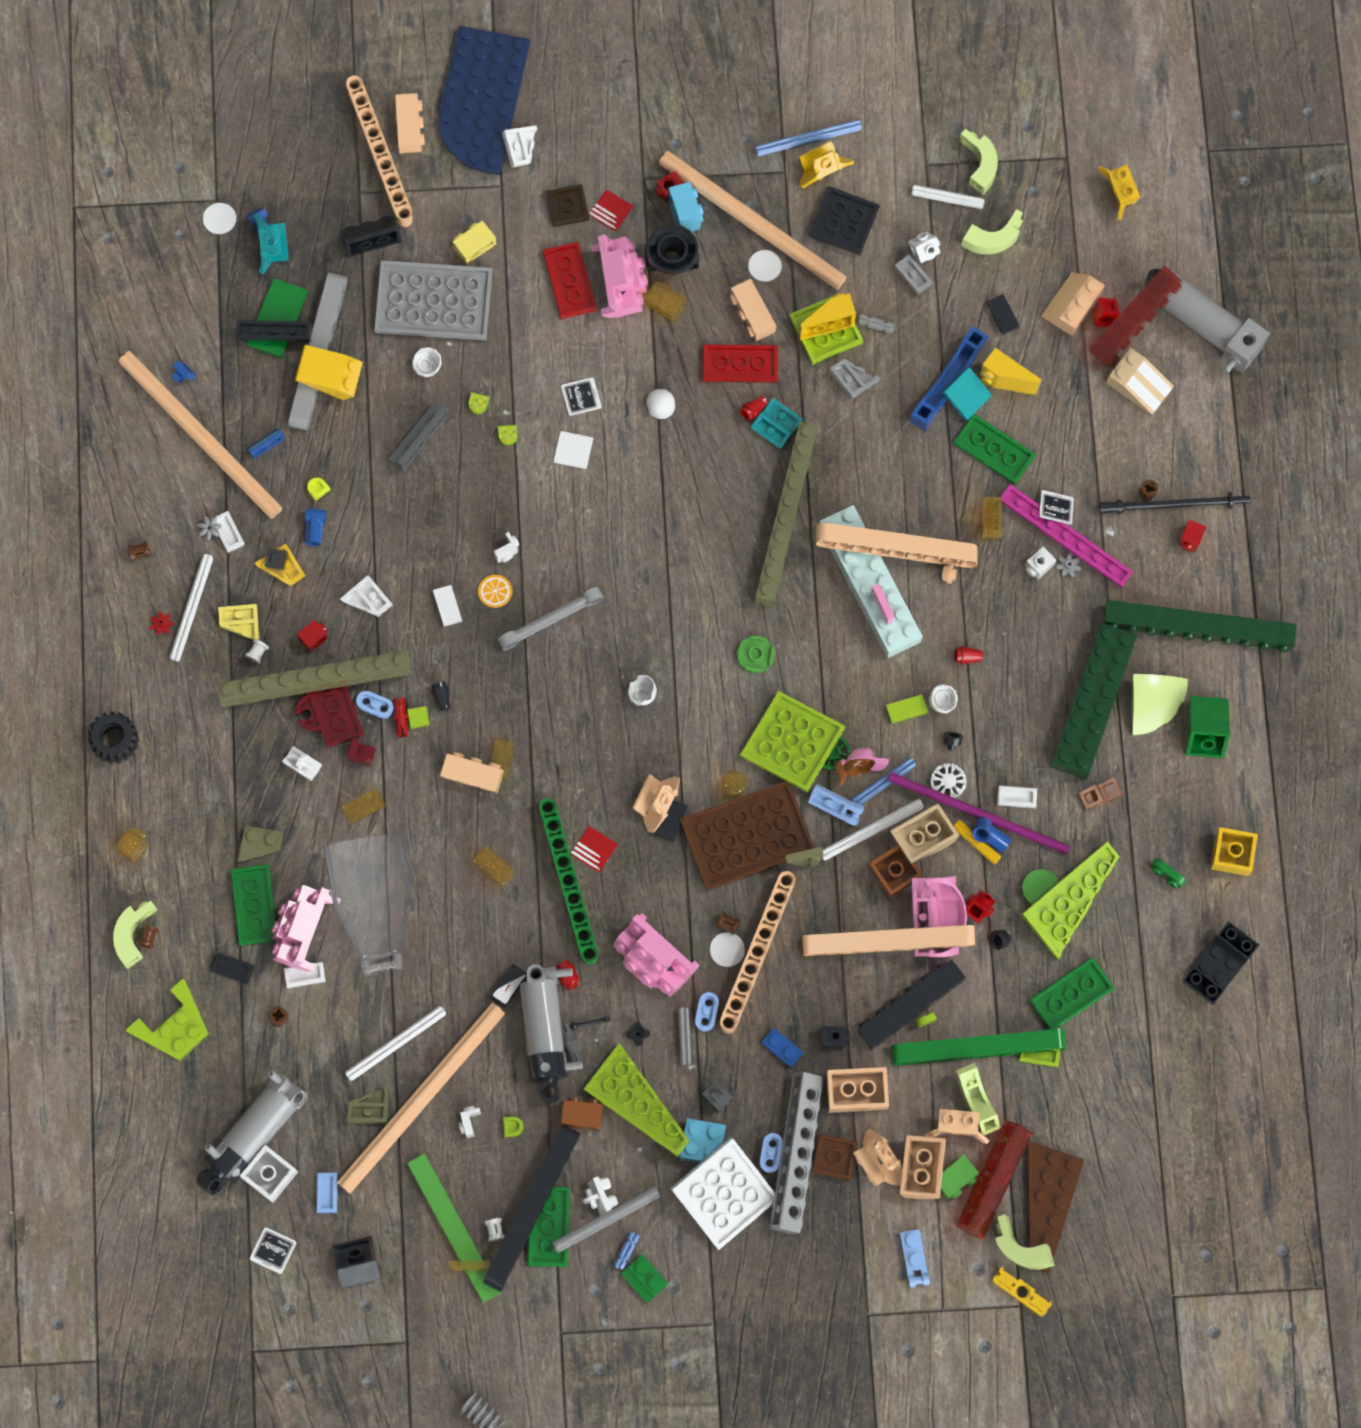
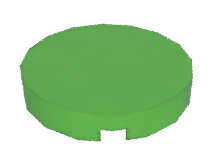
M759 635L747 637V639H744L739 644L737 649V660L740 666L750 673H762L768 670L775 658L773 645L768 639Z
M1044 869L1034 870L1029 873L1023 880L1021 888L1026 902L1032 905L1057 884L1059 880L1056 875Z

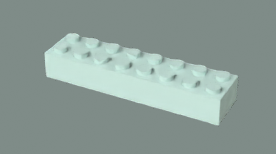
M854 505L819 522V524L831 523L865 528ZM830 548L886 657H892L921 643L923 636L881 556ZM880 584L895 615L893 623L889 625L886 624L871 593L872 586Z

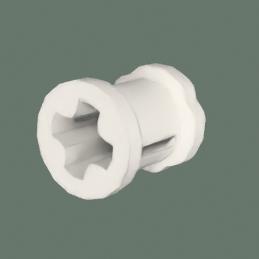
M254 639L253 646L245 656L250 661L260 664L262 655L269 647L260 640Z
M502 1218L484 1222L488 1228L489 1242L505 1238L501 1227Z

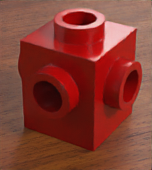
M980 890L977 895L972 894L966 903L969 905L966 908V914L979 924L985 917L988 919L995 910L992 907L996 901L991 895Z

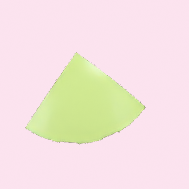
M1133 674L1131 677L1132 735L1153 732L1158 727L1172 720L1184 702L1188 679L1164 675Z

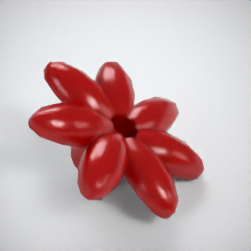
M159 611L158 618H150L155 623L150 626V629H157L158 636L162 633V630L169 634L168 627L174 625V622L168 621L171 615L167 614L163 618L162 612Z

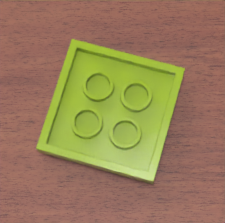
M834 296L789 314V318L798 336L801 323ZM855 323L852 328L801 340L812 365L859 346L864 342Z

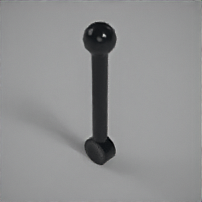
M610 1016L582 1023L573 1022L570 1028L576 1030L578 1027L608 1022L611 1019Z

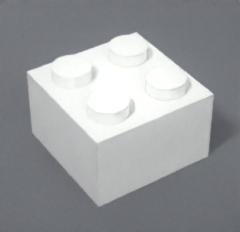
M265 1145L240 1177L271 1203H274L298 1172Z

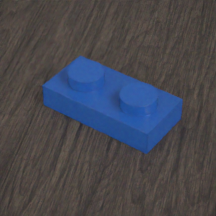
M775 1028L761 1042L764 1047L790 1069L804 1054Z

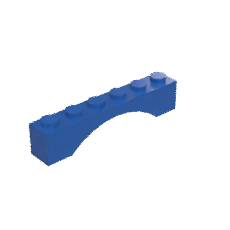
M975 327L971 328L939 379L912 412L911 423L924 431L927 430L948 400L942 392L966 367H971L987 344L989 336Z

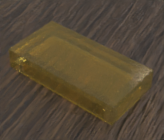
M496 739L492 763L500 765V769L504 771L502 780L509 781L515 742Z
M376 788L343 806V809L351 824H354L386 807V804Z
M449 1261V1268L451 1271L489 1270L490 1261Z

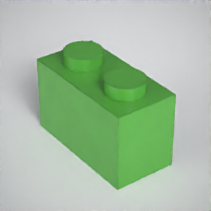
M965 1155L942 1172L940 1192L947 1200L951 1197L953 1200L963 1193L961 1189L964 1186L970 1187L978 1180L976 1177L979 1172Z

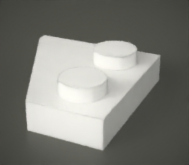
M537 126L509 129L502 132L512 168L531 163V151L534 147L535 141L533 139Z

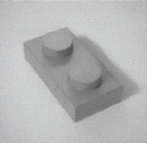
M910 255L906 256L894 267L917 295L933 283Z

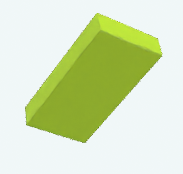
M923 695L886 705L891 724L928 714Z
M1053 1049L1055 1052L1033 1054L1020 1052L1019 1061L1058 1068L1060 1049Z

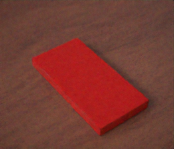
M579 242L542 250L561 320L597 311Z
M703 344V382L777 383L778 345Z

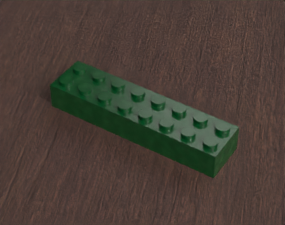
M1104 623L1100 624L1050 765L1051 768L1087 780L1137 635Z

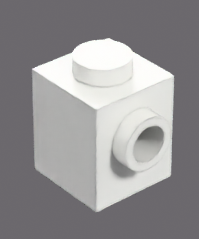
M1042 547L1027 560L1025 565L1026 571L1031 577H1035L1038 580L1055 565L1056 559Z

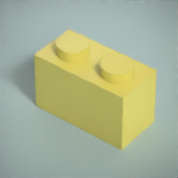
M481 221L471 225L464 234H458L454 241H452L453 249L467 265L496 245V237L486 224Z

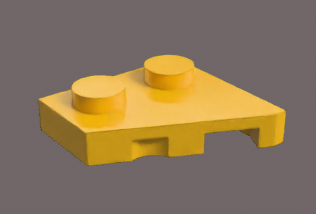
M286 543L277 548L278 550L288 552L284 571L266 568V556L255 562L256 566L289 586L306 577Z

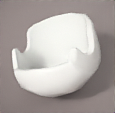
M430 347L419 349L412 360L413 370L422 377L433 376L441 367V355L437 350Z
M656 389L648 395L646 403L651 416L657 419H666L673 414L675 400L671 392L666 389Z
M638 675L634 682H630L628 696L631 702L642 706L650 704L655 699L657 688L651 677L648 675Z
M938 685L930 692V706L938 713H949L957 705L958 697L956 691L949 685Z

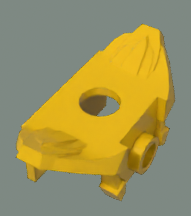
M829 141L799 156L804 171L799 186L805 189L811 183L822 179V177L838 169L841 170L845 166L853 165L854 161L839 156L835 152L832 141Z
M1124 165L1110 171L1105 167L1099 166L1098 171L1110 183L1119 206L1118 220L1122 221L1125 206L1134 204L1140 198L1129 167Z

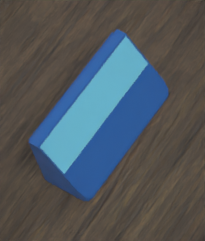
M277 428L248 446L246 450L255 459L284 440L283 432Z

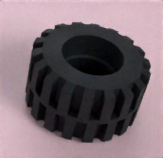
M114 711L110 712V715H107L106 712L103 713L102 718L96 717V722H92L90 725L91 730H88V742L95 755L100 757L102 761L105 762L107 760L111 764H113V761H116L117 764L121 763L122 759L127 761L129 755L133 756L135 754L134 749L137 750V742H139L138 732L128 716H123L120 712L115 714ZM109 730H122L124 738L120 744L112 747L103 744V737Z

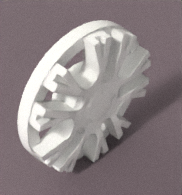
M947 763L938 766L933 771L930 785L936 791L942 786L944 789L941 793H944L947 789L950 790L951 797L957 798L965 790L966 776L964 771L957 765ZM948 767L951 768V773H948ZM944 768L946 773L942 774L939 770ZM955 769L959 772L958 775H953ZM959 777H962V778H963L962 780H957V781H956V778H959ZM933 781H940L941 784L934 786ZM956 784H963L962 789L956 787ZM952 788H955L957 794L953 792Z

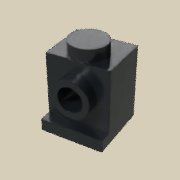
M822 1026L821 1048L844 1049L845 1043H849V1032H845V1027ZM837 1033L839 1038L833 1039L832 1034Z

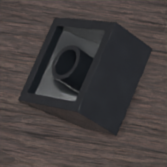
M372 1236L333 1245L336 1268L342 1288L381 1279Z

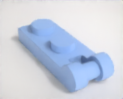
M818 784L814 787L808 803L851 825H858L859 815L865 809L863 805L854 803ZM847 810L853 811L852 814L846 813Z
M920 1229L900 1232L909 1287H916L918 1284L930 1285ZM920 1271L921 1276L914 1277L913 1272Z

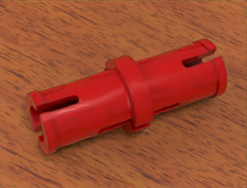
M400 697V705L398 698H394L395 715L393 720L396 721V736L402 738L403 730V737H408V714H406L405 698Z

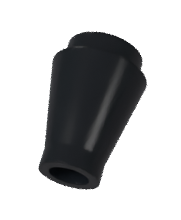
M446 682L431 685V693L439 710L450 709L449 686L446 685Z

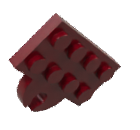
M347 686L309 692L297 704L296 716H300L304 711L311 713L310 719H301L298 721L299 724L308 731H322L328 748L345 743L353 738L356 739L364 736Z

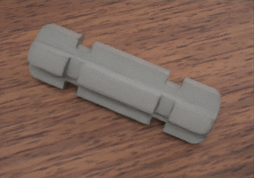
M863 313L858 320L860 325H868V327L880 331L885 330L889 334H892L895 327L894 323H885V320L872 316L868 317V315Z

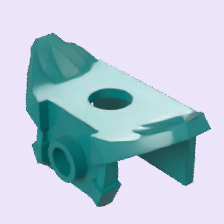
M256 213L253 217L258 225L261 266L259 273L265 274L272 262L289 260L285 223L268 225Z

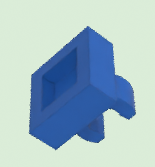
M262 207L246 215L248 222L253 224L257 230L258 225L253 217L254 214H259L268 224V220L264 218L268 214Z
M177 360L173 365L177 371L171 377L176 382L181 383L184 379L193 380L196 377V374L185 362Z

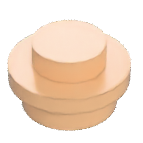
M953 565L944 566L942 580L951 584L952 580L956 579V569H954Z

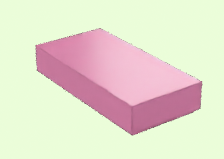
M880 584L872 586L871 593L886 624L889 625L893 623L895 615Z

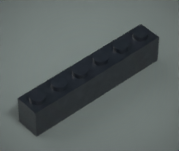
M952 959L948 962L946 960L942 961L936 966L938 970L934 973L930 971L921 978L922 982L918 985L913 983L906 989V994L902 997L897 995L890 1001V1006L887 1008L881 1007L875 1012L876 1016L871 1020L867 1018L859 1024L858 1033L871 1050L875 1049L965 981V975Z

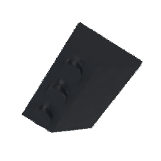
M383 216L380 220L366 221L356 227L348 226L341 231L348 258L402 242L400 228L395 216Z

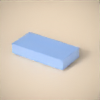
M317 1173V1213H337V1173Z

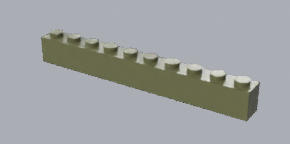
M801 421L799 423L755 598L756 604L774 607L818 425Z
M406 650L217 683L220 703L223 708L411 675L412 670L409 653Z

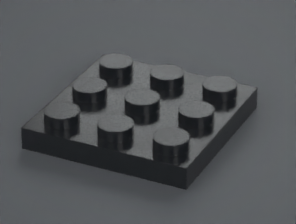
M828 186L809 232V237L861 256L880 204Z

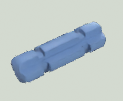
M634 1232L629 1233L628 1240L625 1241L618 1255L619 1258L614 1263V1266L620 1270L624 1269L626 1260L629 1259L635 1247L634 1244L639 1239V1235Z

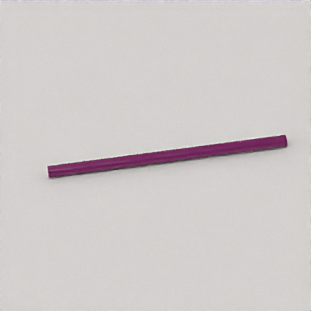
M891 772L888 778L889 782L974 817H986L992 821L993 825L1061 853H1068L1070 846L893 772Z

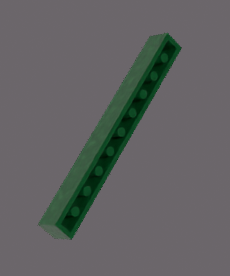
M1107 600L1104 607L1103 623L1118 629H1124L1129 633L1140 631L1151 636L1163 634L1167 638L1179 636L1183 637L1184 640L1202 639V642L1206 643L1218 641L1223 645H1232L1234 643L1240 644L1239 646L1245 648L1257 646L1261 650L1273 648L1279 652H1289L1295 646L1296 624L1113 600Z

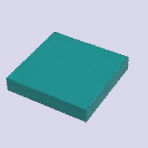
M966 367L942 392L964 420H968L992 396L970 367Z

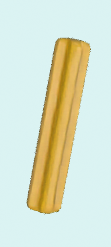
M961 820L954 824L956 831L991 863L996 864L1000 860L1001 856L986 842H979L974 839L973 831Z

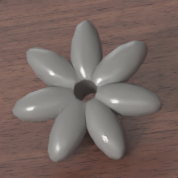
M205 516V524H198L203 529L199 535L206 534L207 540H210L212 534L218 537L219 534L216 529L221 528L222 525L215 524L217 517H213L210 521Z
M1071 554L1067 555V559L1059 557L1062 564L1057 565L1056 568L1063 569L1062 576L1067 575L1069 572L1070 576L1074 577V570H1081L1076 565L1079 562V558L1072 560Z

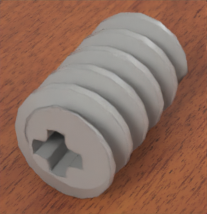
M477 1392L463 1405L461 1412L469 1411L467 1418L474 1417L472 1423L474 1425L480 1423L478 1428H500L506 1421L504 1419L499 1422L500 1414L493 1416L494 1408L487 1410L489 1403L481 1404L483 1397L481 1396L476 1399Z

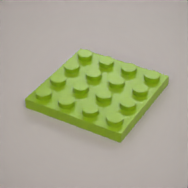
M778 691L740 756L808 792L844 732L845 725Z

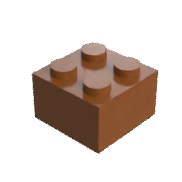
M899 845L871 861L868 865L869 871L889 900L912 885V878H922L923 876L916 863L910 864Z

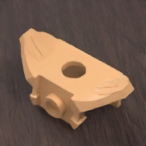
M649 774L632 808L644 817V824L648 832H656L657 828L668 816L666 813L674 797L678 795L679 777L674 776L660 782Z
M940 1109L938 1128L925 1135L926 1137H935L939 1134L973 1136L985 1144H988L990 1141L978 1132L979 1112Z
M868 1129L863 1138V1148L853 1153L858 1164L863 1167L869 1181L874 1186L883 1182L901 1186L903 1171L901 1160L896 1158L886 1143L888 1142L887 1139L872 1129Z

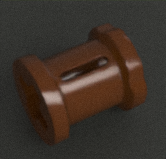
M1153 480L1143 482L1139 490L1140 498L1143 501H1150L1155 498L1158 491L1157 483Z
M147 540L135 546L128 545L133 562L141 557H151Z
M723 911L716 927H721L731 932V935H734L741 920H736L726 915V912Z
M142 925L143 931L140 940L137 941V945L153 949V941L159 930L153 926Z
M274 1007L270 1011L269 1017L275 1026L282 1027L287 1024L288 1015L283 1007ZM281 1013L283 1018L277 1021L274 1016H278Z

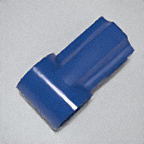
M306 508L305 544L310 546L322 545L323 526L326 523V509Z
M986 817L977 819L973 830L974 839L979 842H986L998 851L1004 852L1011 842V838L995 828L990 819Z

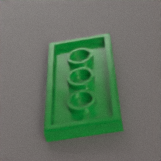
M273 279L257 321H298L309 290ZM248 341L247 347L283 359L289 341Z
M976 414L972 415L953 442L954 446L1013 485H1016L1036 457L1034 452Z
M269 864L230 869L239 946L276 941L272 939L274 933L271 932L276 922Z
M1091 957L1032 997L1029 1002L1049 1030L1058 1029L1115 990V987L1095 959Z
M570 1187L553 1188L529 1236L528 1266L568 1268V1248L557 1252L553 1242L569 1234Z

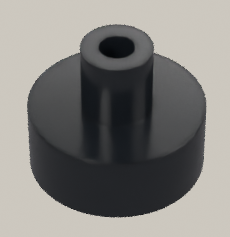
M953 731L944 733L943 742L948 744V750L954 751L956 746L962 745V734Z
M1003 929L993 931L990 936L991 944L997 950L1007 948L1011 940V936Z

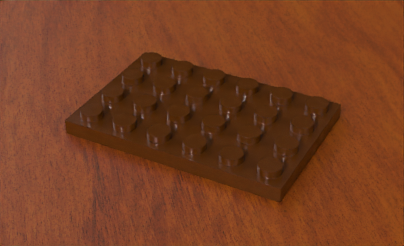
M787 781L680 819L706 891L787 863L785 855L814 848L790 783Z

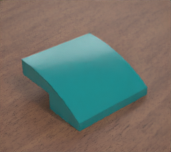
M772 398L750 428L782 449L798 429L800 421L803 422L804 419Z

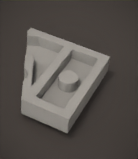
M843 359L829 369V373L851 400L880 381L878 376L875 375L874 377L866 373L865 369L853 365V363L846 359Z

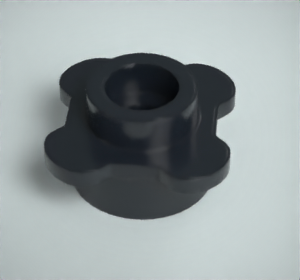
M639 1022L635 1023L631 1031L627 1032V1038L635 1041L637 1046H641L643 1040L650 1036V1031L645 1029Z

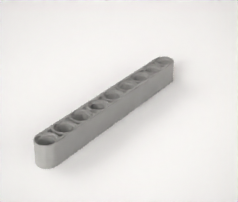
M328 273L309 346L330 350L346 290L347 276ZM298 383L289 417V427L303 430L309 429L319 390L303 383Z

